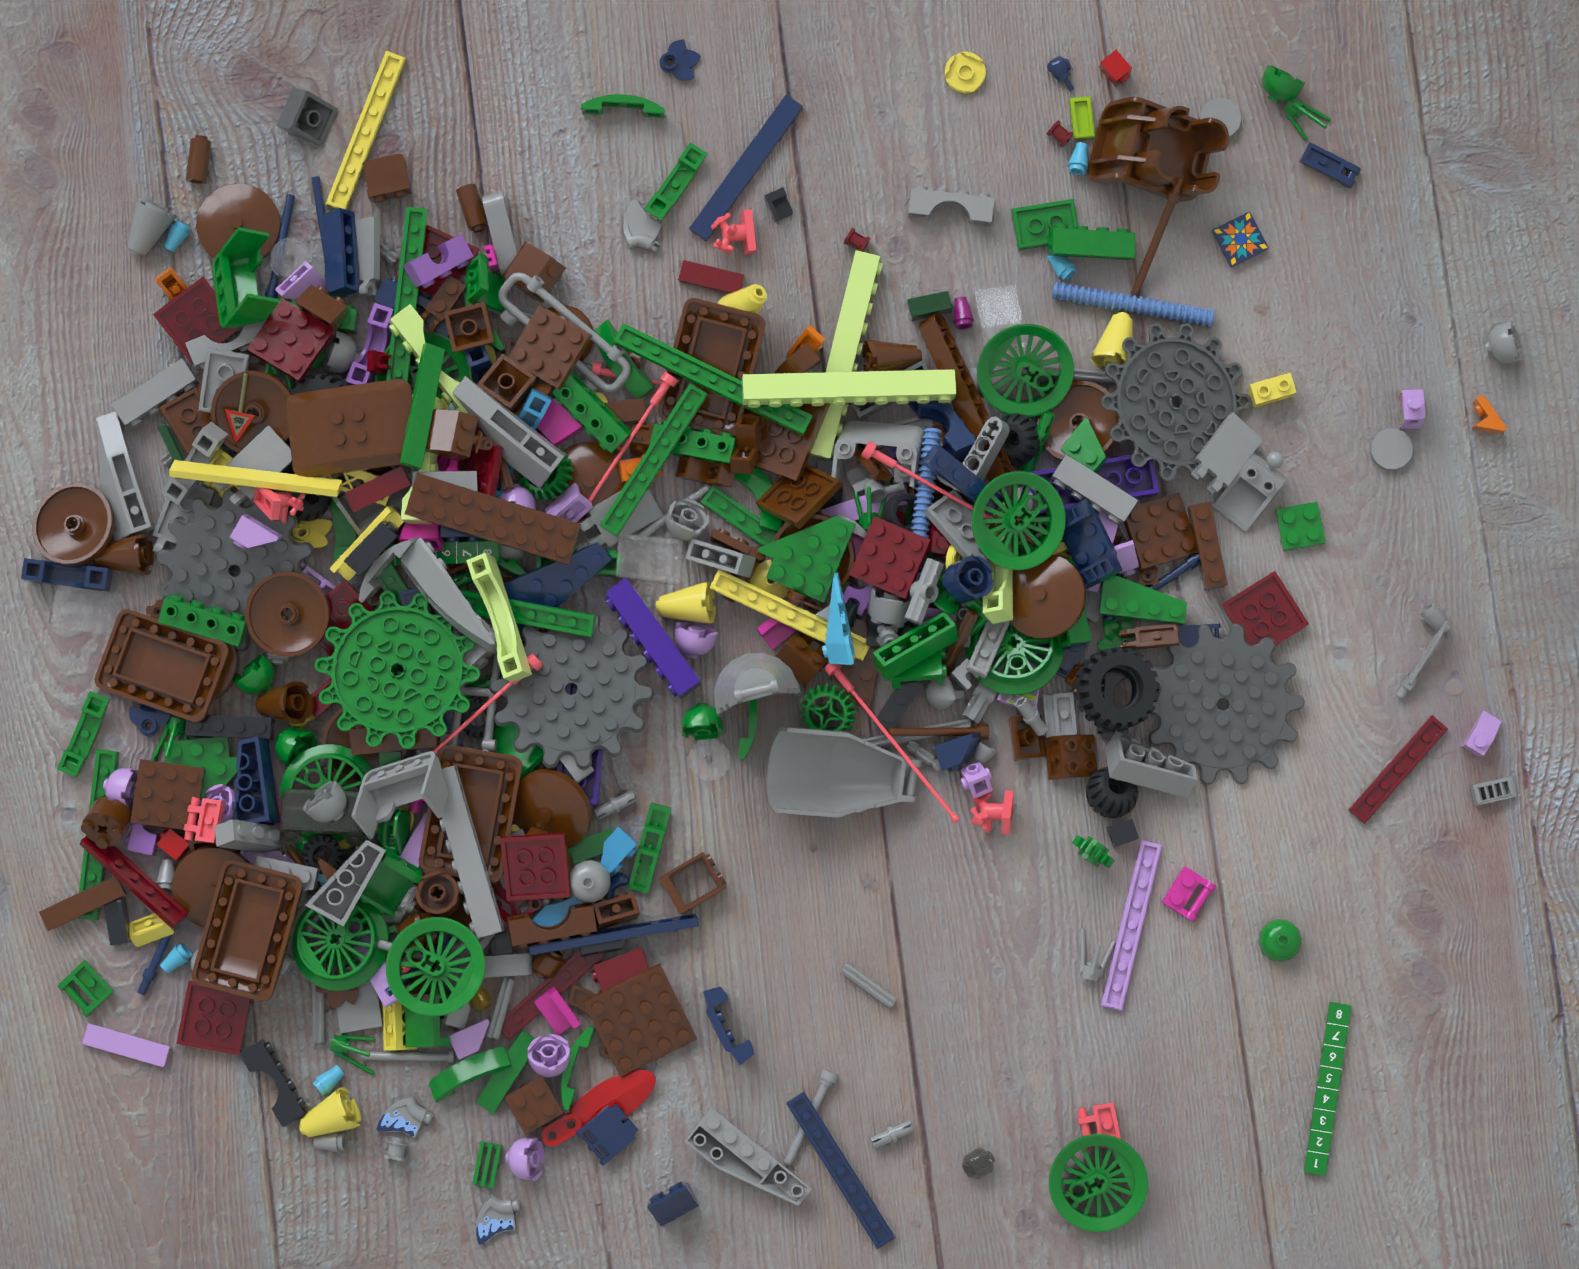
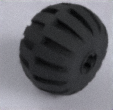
M1013 413L1001 418L1002 421L1008 424L1010 429L1003 447L1011 465L1021 466L1031 461L1039 452L1041 447L1040 440H1036V436H1039L1037 433L1038 425L1026 415ZM1017 436H1019V443H1015L1018 439Z
M299 492L292 493L293 497L299 498ZM316 494L306 495V499H303L304 510L296 511L295 516L300 521H313L320 518L328 510L332 497ZM288 506L289 513L293 508L292 506Z
M1107 766L1095 771L1089 778L1086 786V798L1090 807H1094L1093 810L1096 813H1101L1100 816L1118 818L1128 814L1135 807L1138 799V786L1110 778Z

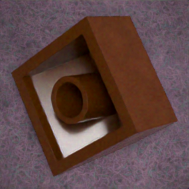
M524 242L502 277L507 280L512 274L518 272L525 273L531 278L536 275L544 281L542 288L550 293L566 267L550 255L528 242ZM522 281L515 282L514 285L529 297L544 303L545 300L538 294L531 292Z
M313 285L309 286L296 299L295 303L301 310L330 326L336 332L350 311L346 306L347 302L338 296L335 299L328 295L329 291L320 285L317 288Z
M485 302L444 312L453 353L495 343L489 308Z
M502 354L477 385L515 414L525 402L536 377Z
M433 409L425 451L458 462L470 458L478 417L461 411Z

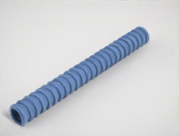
M1058 281L1054 283L1052 292L1053 300L1057 298L1059 301H1062L1063 299L1067 303L1069 301H1072L1073 304L1078 302L1079 305L1085 303V306L1091 304V307L1097 305L1098 308L1102 306L1104 309H1117L1118 312L1124 310V313L1130 311V314L1136 312L1137 315L1142 313L1143 316L1148 314L1149 317L1156 316L1158 319L1159 317H1162L1164 320L1169 318V321L1175 319V322L1179 320L1182 323L1187 321L1188 324L1193 322L1195 325L1201 324L1203 327L1208 325L1209 328L1213 325L1215 315L1214 309H1201L1199 306L1195 308L1194 305L1188 307V304L1182 306L1181 303L1176 305L1175 302L1170 304L1169 301L1164 303L1162 300L1156 301L1154 298L1149 300L1148 297L1146 299H1143L1142 296L1136 298V295L1131 297L1130 294L1125 296L1123 293H1120L1119 295L1117 292L1110 293L1109 290L1107 292H1104L1103 289L1097 291V288L1091 290V287L1085 289L1084 286L1080 288L1078 285H1075L1074 287L1072 284L1065 285L1063 282L1059 284Z
M926 428L923 430L925 435H923L924 442H922L924 447L921 448L923 455H920L922 460L933 446H941L939 444V441H941L940 435H942L940 429ZM920 461L919 465H921V468L918 470L920 472L918 476L936 485L934 480L937 477ZM917 481L919 486L916 488L918 494H915L917 500L914 501L916 507L913 509L915 513L913 514L914 520H912V524L914 525L911 527L913 533L929 539L927 533L930 532L928 526L931 525V522H929V518L924 514V511L933 504L931 501L934 500L932 494L935 493V490ZM923 565L919 571L916 581L920 578V575L923 570Z

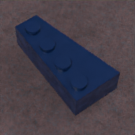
M259 736L239 740L236 768L238 769L237 780L234 783L236 792L235 801L232 804V810H234L233 819L266 825L280 823L269 740Z

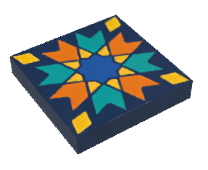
M1250 211L1212 230L1231 268L1269 249Z

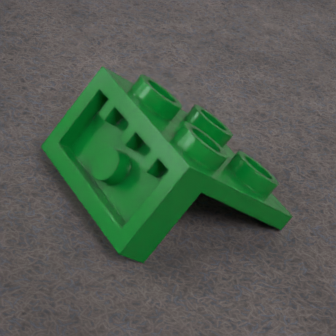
M478 254L466 266L467 301L476 304L485 302L488 308L503 312L505 308L501 305L498 294L501 286L504 284V277L488 271L487 256Z

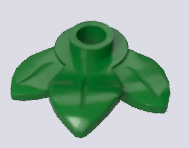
M1124 619L1121 624L1115 621H1104L1103 631L1106 638L1097 643L1098 648L1102 651L1120 647V644L1124 641H1136L1134 637H1119V631L1135 629L1132 621Z

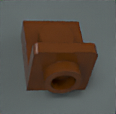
M634 422L632 432L638 423ZM642 424L629 444L631 455L641 457L646 453L650 445L654 424Z

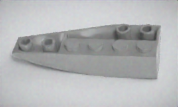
M465 376L452 392L468 414L478 417L477 425L486 437L492 439L493 446L503 447L502 457L537 487L541 488L566 454Z
M115 411L97 417L101 493L107 497L114 511V541L154 531L155 526L119 416Z
M422 538L417 539L401 558L403 570L425 599L452 626L490 652L496 651L495 636L491 631L486 630L481 617L475 614L468 600L462 595L445 570L447 567L441 558H436L433 554L435 551L429 542L425 543Z
M711 1107L684 1141L718 1169L797 1206L801 1204L812 1190Z

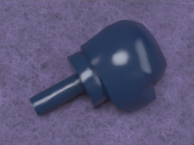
M1058 56L1049 61L1047 65L1048 71L1053 74L1058 82L1063 80L1069 91L1073 90L1074 87L1067 78L1071 75L1069 72L1071 69L1069 60Z

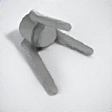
M1081 928V964L1079 969L1080 972H1083L1081 978L1098 982L1099 976L1102 977L1103 970L1116 944L1115 941H1112L1101 965L1097 964L1101 944H1097L1093 961H1087V965H1085V929Z

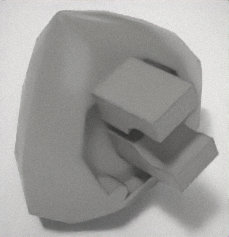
M947 676L943 678V685H939L937 679L930 680L925 694L928 702L934 709L943 710L952 705L956 699L964 698L965 690H957L958 686L953 685Z

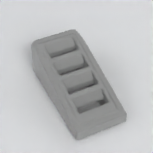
M1512 776L1470 786L1475 806L1517 797ZM1506 781L1510 794L1507 795L1503 785V782ZM1499 783L1502 796H1498L1495 784ZM1491 785L1494 798H1490L1487 786ZM1481 787H1483L1486 797L1485 800H1482L1480 792Z

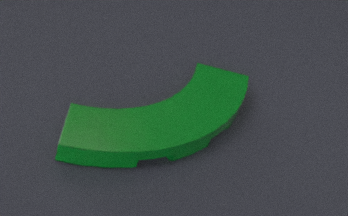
M756 466L751 475L735 473L734 480L740 482L751 491L757 501L773 486L768 477ZM759 508V528L777 533L781 528L782 520Z

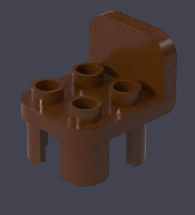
M1128 97L1111 101L1104 108L1099 120L1088 166V177L1090 180L1102 185L1123 182L1167 198L1169 191H1172L1177 176L1185 178L1179 194L1181 195L1179 202L1193 200L1198 195L1213 192L1219 184L1220 173H1206L1210 153L1221 152L1227 149L1229 142L1228 129L1222 121L1215 118L1196 119L1188 116L1190 109L1184 106L1167 108L1140 97Z

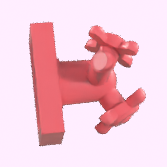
M752 209L742 211L740 214L741 225L732 224L729 226L726 222L731 216L729 213L718 217L714 224L711 225V229L713 230L719 226L722 230L723 239L722 241L717 239L713 247L730 254L734 250V247L729 245L730 241H743L744 255H753L756 252Z
M255 487L253 502L271 521L280 519L284 524L287 523L288 506L293 507L290 511L291 516H294L298 510H304L303 499L305 498V493H300L299 498H295L292 496L293 492L281 490L273 492L271 489Z
M1005 790L1004 802L1002 804L988 803L987 800L991 797L990 792L973 799L976 806L971 809V813L974 815L970 822L972 825L977 824L983 828L985 833H989L992 830V820H1000L1002 822L1001 834L1010 835L1014 791Z

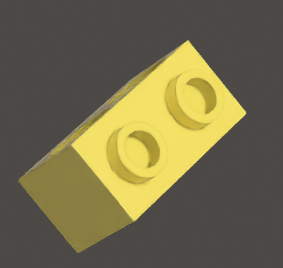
M1291 373L1250 384L1247 388L1252 399L1253 408L1294 397L1297 393Z

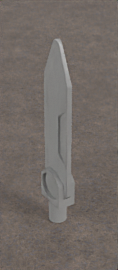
M1448 621L1435 634L1413 671L1406 675L1396 695L1404 699L1408 691H1411L1418 679L1417 674L1441 638Z

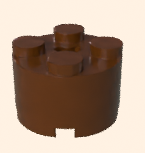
M108 797L97 799L81 825V831L101 849L119 844L131 825L130 810L117 799L113 801L107 800Z
M433 871L422 877L416 888V899L420 907L427 913L435 917H447L461 907L463 895L459 891L458 882L452 876L441 871ZM440 890L443 892V894H441V898L438 899L436 895H438V891Z

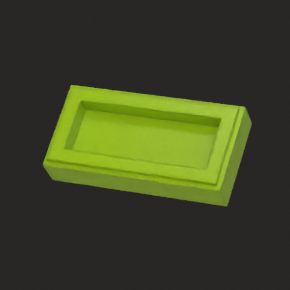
M1091 97L1070 98L1074 141L1095 139Z

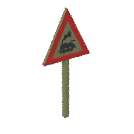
M247 373L243 375L239 411L225 409L235 443H237L256 416L243 413Z

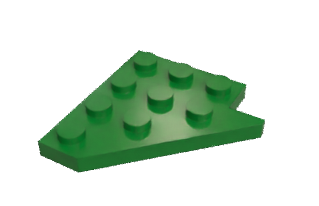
M835 516L759 547L758 552L773 558L766 578L821 602H825L833 584L834 573L838 571L856 524Z
M229 737L173 741L169 757L165 758V763L204 768L200 800L207 796L205 792L214 785L223 784L226 786L238 771L236 768L237 757H230ZM164 742V751H165V752H166V748H167L168 742Z

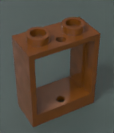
M702 852L659 877L680 915L725 890L723 885L726 882L721 873L716 874L712 868L716 864L710 854L705 855ZM702 860L717 888L685 906L670 878Z

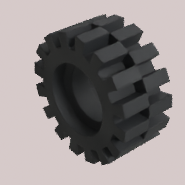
M480 699L470 700L468 711L461 715L460 726L487 701ZM486 708L483 712H484V713L486 714V716H487V708ZM470 722L463 731L474 738H484L485 724L476 727Z
M315 834L313 838L309 837L307 839V843H304L302 857L306 866L320 868L317 860L314 858V851L320 846H325L330 850V856L326 861L333 867L337 868L339 866L338 863L342 860V851L337 840L333 839L332 836H326L325 834L318 836V834Z

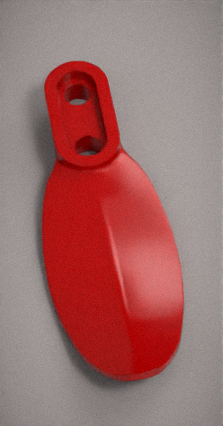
M634 1070L621 1077L617 1075L601 1082L581 1096L571 1107L567 1115L545 1127L541 1135L542 1141L551 1147L559 1145L576 1135L575 1132L607 1105L611 1108L617 1103L626 1116H628L653 1091L656 1083L655 1075L647 1070ZM568 1121H573L575 1123V1127L573 1129H569L567 1127ZM549 1132L556 1133L554 1140L548 1138Z

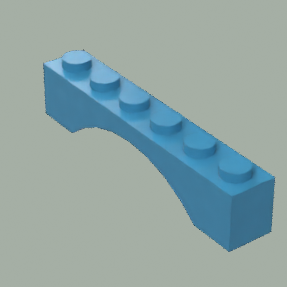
M532 387L517 417L536 430L552 401L551 397ZM508 464L510 473L512 475L514 468ZM499 477L495 495L496 498H498L504 491L502 490Z
M618 826L604 842L601 864L607 869L609 874L612 872L615 875L623 866L620 862L625 857L630 859L638 850L635 847L638 843ZM573 896L558 903L547 904L535 916L533 921L541 926L556 925L565 918L570 905L585 902L579 901Z

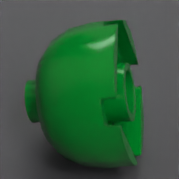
M1267 65L1262 76V87L1269 94L1267 98L1276 103H1279L1280 100L1290 101L1296 98L1305 82L1298 78L1293 79L1294 77L1291 74Z
M260 654L244 667L245 670L242 676L238 673L233 680L235 686L246 694L257 695L260 692L266 693L273 687L271 682L275 678V668L265 654L262 656Z
M698 703L687 710L682 717V736L688 739L689 735L695 736V740L718 738V733L724 734L722 717H718L716 709L708 706L707 703Z
M292 726L281 731L277 736L275 745L277 757L288 767L298 755L317 745V739L314 738L316 735L309 729L301 726Z
M1276 919L1268 922L1262 928L1258 944L1261 952L1267 958L1273 961L1284 962L1292 959L1299 952L1302 937L1299 929L1292 922Z

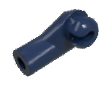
M617 873L610 878L611 885L609 891L603 899H613L616 889L628 884V876L623 875V873Z

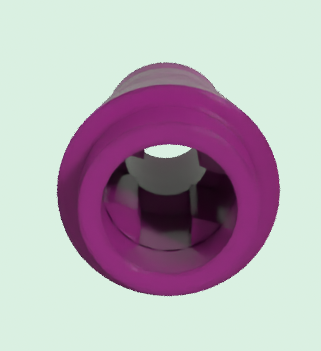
M957 297L954 299L953 323L957 329L971 328L974 318L967 297Z

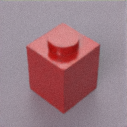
M1117 49L1100 62V70L1114 86L1119 82L1121 85L1124 84L1131 77L1132 67Z
M171 828L169 830L165 829L159 835V842L156 844L176 861H180L190 849L188 840H184L182 835Z

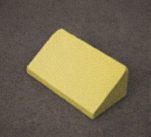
M155 913L129 923V938L136 947L174 934V928L171 929Z

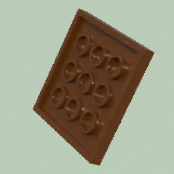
M824 403L822 406L803 404L796 407L813 415L803 436L762 416L761 444L755 466L799 482L830 404ZM745 408L744 414L761 416Z
M660 963L583 1000L620 1077L697 1040Z

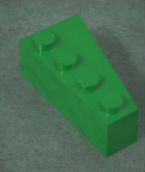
M1113 575L1102 581L1098 616L1162 624L1178 623L1179 626L1185 624L1187 602Z

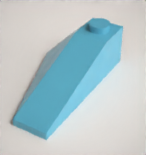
M834 573L826 645L822 646L824 658L829 659L830 664L851 665L854 664L855 650L839 573Z

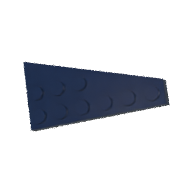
M596 542L575 551L571 556L569 565L554 561L515 577L513 580L504 583V587L509 599L558 608L612 560V556ZM516 623L522 640L521 630L525 624Z

